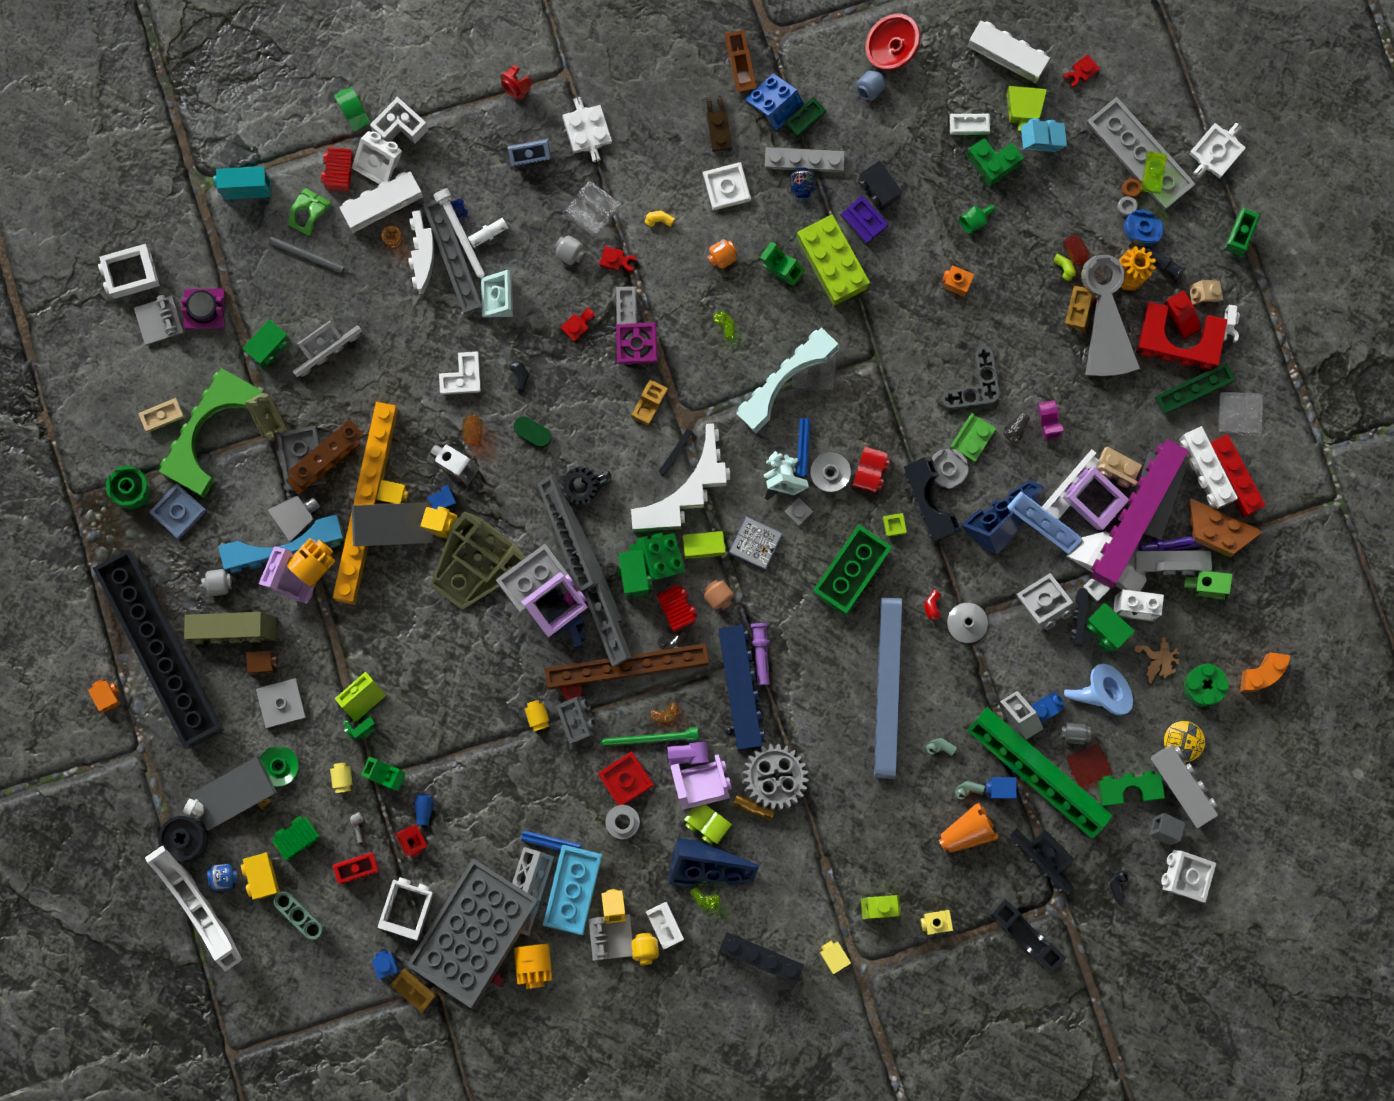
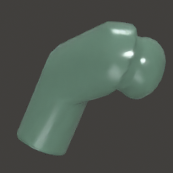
M943 738L932 740L926 745V751L931 755L944 751L952 756L957 749L956 746Z
M965 781L955 789V796L957 799L963 800L971 793L983 795L985 785Z

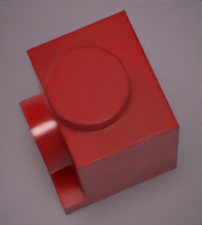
M417 824L394 834L405 856L411 855L412 858L423 853V848L427 847ZM408 839H412V846H409L407 842Z

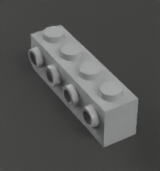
M1172 743L1151 756V760L1196 828H1199L1218 816L1217 809H1219V806L1213 798H1208L1205 793L1208 791L1202 781L1198 782L1194 776L1196 771L1190 763H1185L1183 760L1185 755L1180 747H1175Z

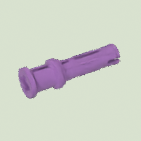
M769 623L750 624L751 628H753L752 645L755 647L757 685H770L767 646L770 644L767 636Z

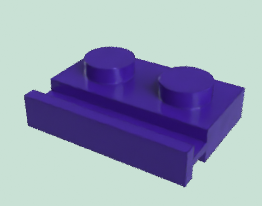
M863 196L859 197L840 214L866 245L888 227V223Z

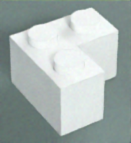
M398 97L370 124L372 132L379 133L381 139L386 142L392 141L401 131L415 144L428 131L426 122Z

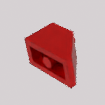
M1184 290L1167 299L1163 304L1169 306L1167 314L1183 339L1201 329L1195 307Z

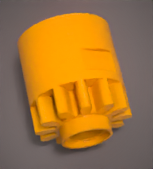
M1136 246L1132 250L1128 249L1119 259L1124 269V281L1120 288L1136 290L1152 275V272L1156 269L1153 266L1156 259L1150 258L1152 252L1146 254L1144 247L1138 250Z
M309 538L290 558L286 566L299 579L312 588L333 565L335 559L331 556L333 551L323 541L319 539L316 543Z
M549 944L514 948L517 984L526 983V989L545 987L544 981L552 980Z

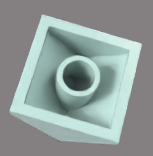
M510 270L481 278L482 317L513 316V290Z

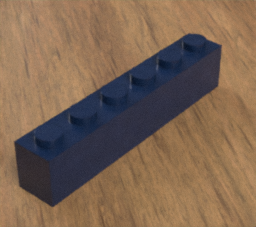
M743 625L719 628L718 632L737 751L761 748L762 742H765L764 730L759 729L758 723L762 722L761 711L756 710L755 702H759L757 690H753L752 682H756L754 669L750 670L749 662H752L751 649L747 650L746 642H749L748 630H744Z

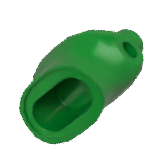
M990 205L981 210L977 206H973L965 214L959 216L962 228L968 234L983 228L988 224L986 217L995 212V207Z

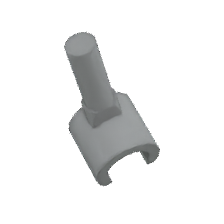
M358 812L351 816L350 821L359 843L363 842L359 824L363 823L364 820L361 813Z

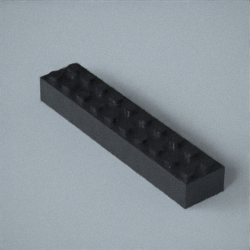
M127 549L93 567L183 747L190 749L224 731L135 553Z

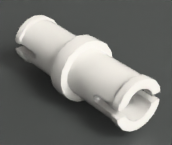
M503 218L489 226H483L482 230L468 236L475 248L488 239L491 241L495 235L509 228Z

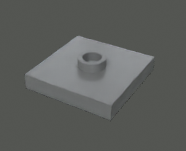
M296 678L256 689L266 729L306 718Z

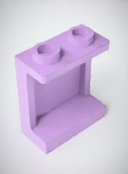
M274 546L259 584L295 601L307 604L313 595L315 584L312 588L309 587L286 566L287 562L294 555L291 551Z
M719 754L715 755V762L680 770L679 764L671 765L681 810L729 798L728 790L732 788L729 777L725 778L724 773H727L725 761L720 762Z

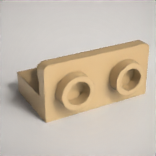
M1105 447L1095 468L1106 478H1113L1118 481V485L1128 488L1137 485L1138 482L1135 479L1142 465L1109 447Z

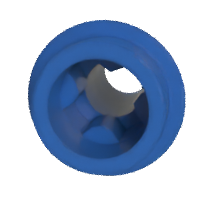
M418 794L414 800L416 824L429 825V819L435 802L432 795Z

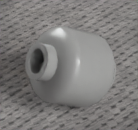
M569 235L564 238L561 237L554 247L556 257L568 265H572L575 262L579 263L585 254L582 251L583 244Z
M224 569L207 571L205 578L201 579L203 591L207 590L208 595L211 597L227 595L229 589H232L231 574L227 573Z

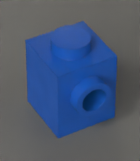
M1016 777L989 778V782H986V794H989V799H1016Z
M385 950L376 953V958L371 959L377 979H383L400 973L393 952L388 953Z

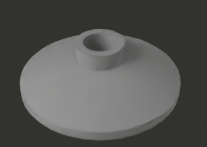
M834 452L823 453L812 463L811 478L819 489L826 492H836L844 488L849 482L851 468L848 461L842 455ZM832 470L834 476L829 477L826 472Z
M962 603L951 610L947 619V626L950 634L956 640L962 643H973L981 639L986 633L988 619L983 609L978 605ZM967 618L972 620V624L969 626L965 624V619Z

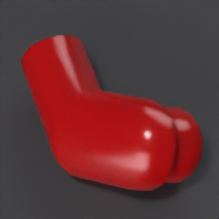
M936 590L932 591L924 603L926 616L933 621H937L941 617L936 603L942 595Z

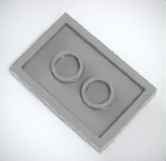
M544 544L496 579V581L518 611L522 613L526 610L521 602L558 573L561 572L564 576L568 573L547 545ZM562 582L558 583V584H557L556 586H554L551 590H553L555 587H557V586H558L559 584H561Z

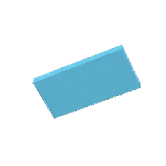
M562 845L543 926L579 935L584 934L603 854Z

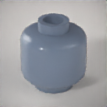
M867 71L856 84L857 93L864 100H875L884 91L886 86L883 75L875 71Z

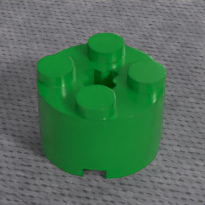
M128 465L120 466L107 478L106 491L111 500L118 506L133 510L148 503L151 495V483L147 476L139 469ZM129 484H131L132 488L126 491L125 488H129Z
M1203 664L1188 672L1183 682L1185 697L1190 703L1199 707H1209L1220 702L1225 697L1229 687L1225 673L1212 664ZM1205 682L1208 683L1207 689H1203Z

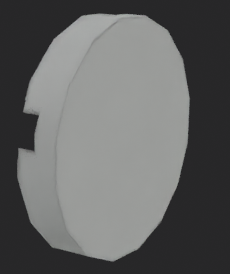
M943 449L933 455L932 459L939 474L934 484L941 488L952 489L964 482L968 475V462L962 453L955 449Z

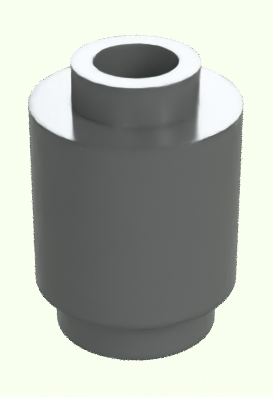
M1065 723V727H1061L1060 738L1064 739V743L1084 745L1085 743H1090L1091 727L1086 726V724Z

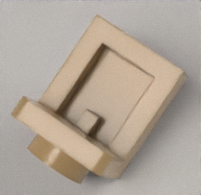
M1201 280L1189 286L1193 305L1201 302H1219L1223 300L1220 281Z

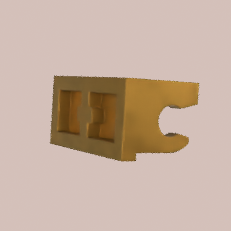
M1074 286L1065 321L1068 329L1073 330V328H1077L1081 333H1086L1095 299V294L1084 287Z
M404 968L391 983V987L421 1013L437 997L431 989L407 968Z

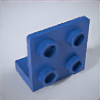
M772 74L746 97L747 103L766 116L771 128L776 131L804 105L797 89L775 74Z

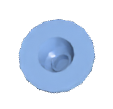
M1099 664L1092 670L1090 677L1091 686L1085 687L1082 690H1064V695L1067 698L1087 704L1103 706L1109 712L1119 716L1127 714L1133 705L1132 691L1128 682L1118 670L1107 664Z

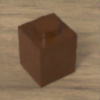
M271 650L246 652L247 673L250 675L275 673V668L278 667V658Z

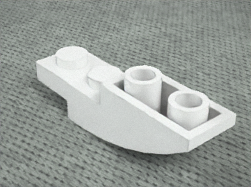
M419 210L413 211V218L410 219L411 229L416 232V237L413 238L414 247L419 250L411 251L412 258H409L410 269L415 271V277H412L414 289L418 288L419 294H424L434 264V237L431 228L424 229L422 215Z

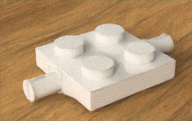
M578 97V100L575 98L573 101L577 110L562 116L573 153L590 151L592 161H599L601 159L597 149L612 142L601 105L584 108L582 98Z
M1214 123L1191 150L1189 155L1200 164L1193 172L1197 178H1200L1207 170L1220 179L1245 150L1246 147L1238 142L1235 137L1242 129L1239 124L1235 123L1227 131Z

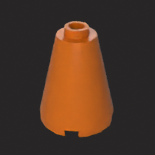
M979 802L940 834L942 839L939 842L944 851L948 850L951 853L999 839L997 832L994 833L992 830L994 825Z

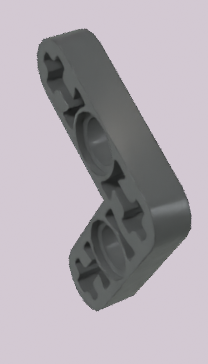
M982 346L975 353L974 359L979 386L946 391L941 398V404L945 409L954 410L991 405L998 400L999 387L994 355L989 347ZM982 351L985 352V355H989L986 359V365L991 364V366H983V358H979ZM985 370L990 371L992 379L984 380L981 373ZM994 383V385L990 386L991 393H995V395L992 397V399H989L988 396H985V394H987L988 387H983V385H990ZM968 392H972L976 396V400L972 403L965 400V394ZM961 393L962 404H959L960 400L953 401L952 405H950L948 401H945L948 398V395H951V397L954 399L958 398L959 394Z

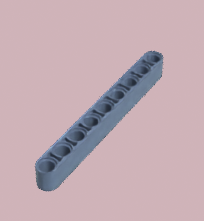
M881 597L874 778L895 779L902 598Z

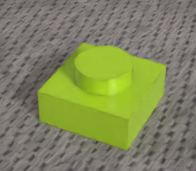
M903 513L883 516L886 537L907 533Z

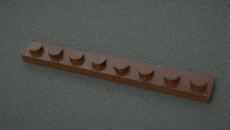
M706 644L631 655L632 658L613 667L608 658L544 668L547 689L551 690L709 665Z

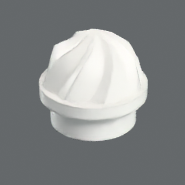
M189 799L183 810V814L193 819L201 817L204 813V807L197 799Z

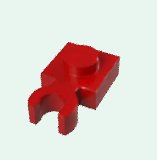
M1087 54L1072 66L1074 72L1066 73L1063 79L1065 81L1068 78H1072L1074 82L1071 83L1070 88H1074L1077 86L1079 79L1085 83L1098 73L1100 68Z
M605 246L600 267L619 271L620 266H622L626 271L633 272L634 267L628 266L627 263L629 261L636 262L637 258L632 255L624 257L623 250Z

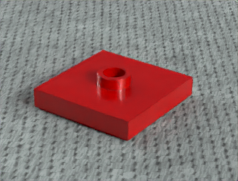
M632 751L597 773L617 805H626L654 786Z

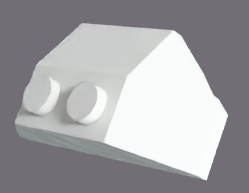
M1106 531L1082 537L1081 542L1066 557L1087 570L1094 572L1091 570L1093 563L1096 559H1101L1103 554L1100 551L1105 542L1109 543L1112 537ZM1137 549L1134 550L1115 585L1121 590L1140 592L1147 581L1145 572L1135 571L1134 553L1138 551Z

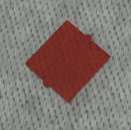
M1099 743L1066 757L1071 769V775H1074L1078 786L1081 788L1102 779V777L1113 774L1107 763L1108 758L1104 756Z

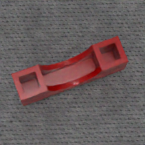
M1227 434L1210 442L1238 498L1234 502L1241 516L1245 518L1265 507L1266 505L1229 435Z

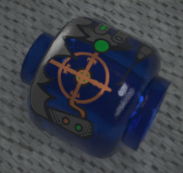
M797 168L790 175V191L797 198L810 197L816 190L815 174L808 171V168Z

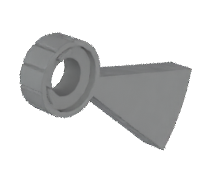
M1094 256L1084 264L1081 273L1085 288L1091 293L1098 295L1085 374L1109 376L1140 369L1112 293L1116 292L1124 281L1123 266L1113 256ZM1101 265L1106 266L1111 273L1109 281L1104 285L1097 283L1094 278L1096 268Z

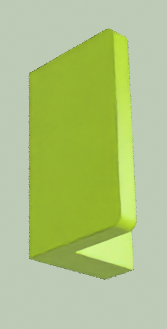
M722 531L683 535L685 559L725 556Z
M364 672L341 692L335 700L356 722L380 702L386 694Z

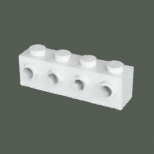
M979 22L967 46L1035 84L1050 59L1044 51L1031 48L1023 40H1016L1010 33L996 29L990 22Z
M402 172L395 177L396 179L390 182H382L378 185V188L372 191L367 190L355 200L349 199L342 204L343 206L339 207L352 233L423 198L422 192L411 172Z
M1202 426L1183 434L1179 439L1180 446L1189 450L1187 453L1189 464L1195 470L1198 482L1207 494L1209 504L1218 510L1233 503L1238 498Z

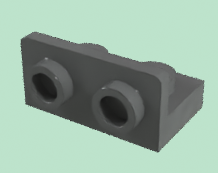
M585 696L575 697L556 705L569 744L599 734L597 730L598 724L591 713L590 702Z

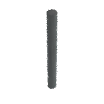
M274 237L270 238L269 244L341 274L345 269L343 265Z

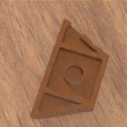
M1192 498L1187 504L1191 511L1190 524L1193 528V541L1230 558L1240 549L1246 547L1252 540L1257 539L1262 533V530Z

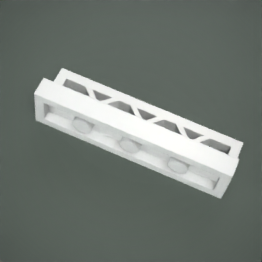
M1091 449L1042 508L1057 519L1062 516L1070 506L1062 498L1066 494L1065 489L1079 479L1078 474L1084 468L1096 467L1099 461L1094 457L1096 452ZM1092 477L1087 482V484L1075 496L1076 498L1081 494V492L1087 487V485L1093 480L1094 477Z

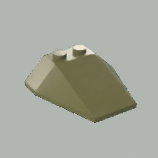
M464 511L451 528L430 586L463 610L500 587L496 579L525 559L526 556L511 540L482 518Z

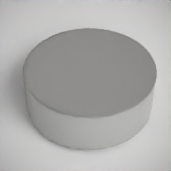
M1129 196L1121 198L1117 204V211L1123 217H1128L1138 208L1136 200Z

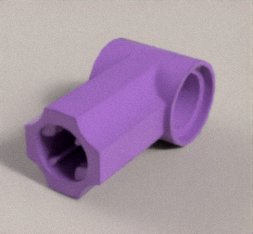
M707 742L667 747L669 765L709 763Z

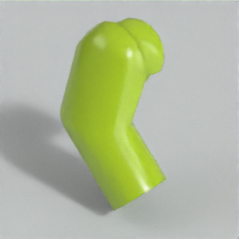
M1057 253L1053 263L1063 267L1064 273L1062 277L1067 281H1071L1073 276L1076 275L1074 265L1071 260Z

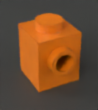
M952 265L950 271L946 270L942 281L945 282L943 288L965 297L974 274Z
M99 680L93 683L92 688L88 690L99 712L105 713L122 704L117 696L120 692L115 683L111 684L107 680Z

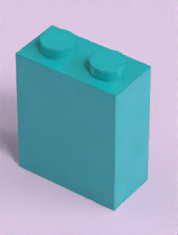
M264 166L216 169V176H213L214 187L217 188L218 194L220 193L224 200L271 197V178Z

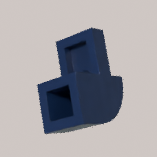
M559 609L546 613L549 624L568 609ZM578 614L553 633V635L569 630L575 649L583 647L582 641H585L582 629L577 630V627L583 626L584 622Z

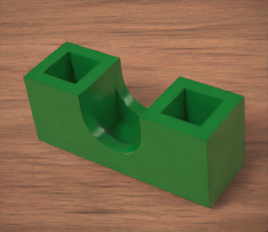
M1155 771L1142 772L1143 776L1135 777L1134 773L1123 774L1120 779H1115L1114 776L1102 777V781L1097 782L1100 805L1123 804V792L1127 787H1133L1139 792L1141 802L1164 799L1161 774H1155Z

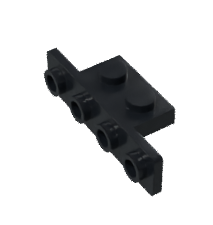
M1015 828L1010 834L1012 842L1026 852V856L1031 862H1036L1041 868V872L1055 882V886L1059 891L1069 895L1074 886L1061 872L1073 862L1074 858L1046 829L1030 842L1018 828Z

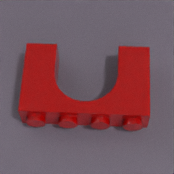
M1153 302L1147 304L1136 352L1141 353L1144 357H1161V360L1166 362L1179 361L1184 366H1200V369L1206 371L1218 366L1228 319L1208 315L1204 319L1198 345L1189 349H1181L1172 345L1165 335L1164 327L1169 306Z

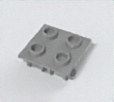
M160 295L157 297V301L134 308L145 345L183 333L172 296L165 298V295Z
M630 914L626 915V921L606 924L605 917L589 919L593 960L632 956Z

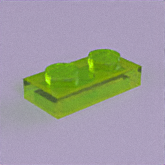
M1147 151L1140 191L1155 194L1161 193L1167 154Z

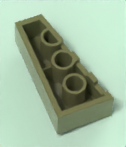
M263 612L185 615L184 639L192 641L194 645H203L204 641H210L211 644H223V641H229V643L276 641L277 617Z

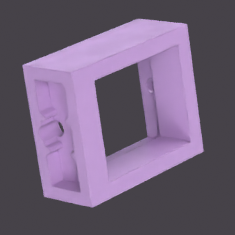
M1095 467L1084 468L1078 474L1079 479L1065 489L1066 494L1062 498L1096 530H1103L1127 503L1128 498ZM1092 477L1115 497L1098 517L1075 497Z
M561 572L521 601L548 637L588 608L584 603L587 599L580 590L576 592L572 587L575 585L574 581L568 574L564 576ZM562 582L577 603L548 624L533 602Z

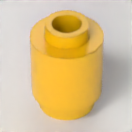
M539 700L527 703L528 707L524 710L533 731L549 727V718L544 703H539Z

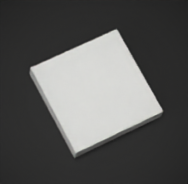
M741 162L703 172L713 211L751 201Z

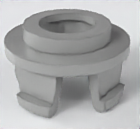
M618 805L607 814L606 828L615 838L628 839L639 828V816L630 806ZM621 814L627 815L630 819V825L623 830L615 825L616 817Z

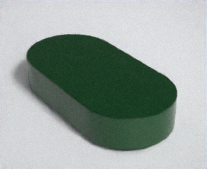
M522 416L514 422L515 433L537 447H545L550 443V431L534 420Z

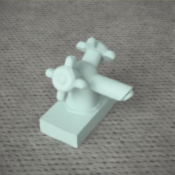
M774 451L769 460L766 461L772 467L776 465V468L764 474V478L769 479L766 481L768 489L796 495L809 488L807 480L793 475L796 472L795 466L798 458H789L786 454L784 455L785 460H781L780 458L783 455Z

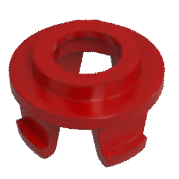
M513 65L511 69L500 75L501 85L511 97L522 100L525 94L530 92L532 82L528 76L517 82L518 77L516 74L520 68Z

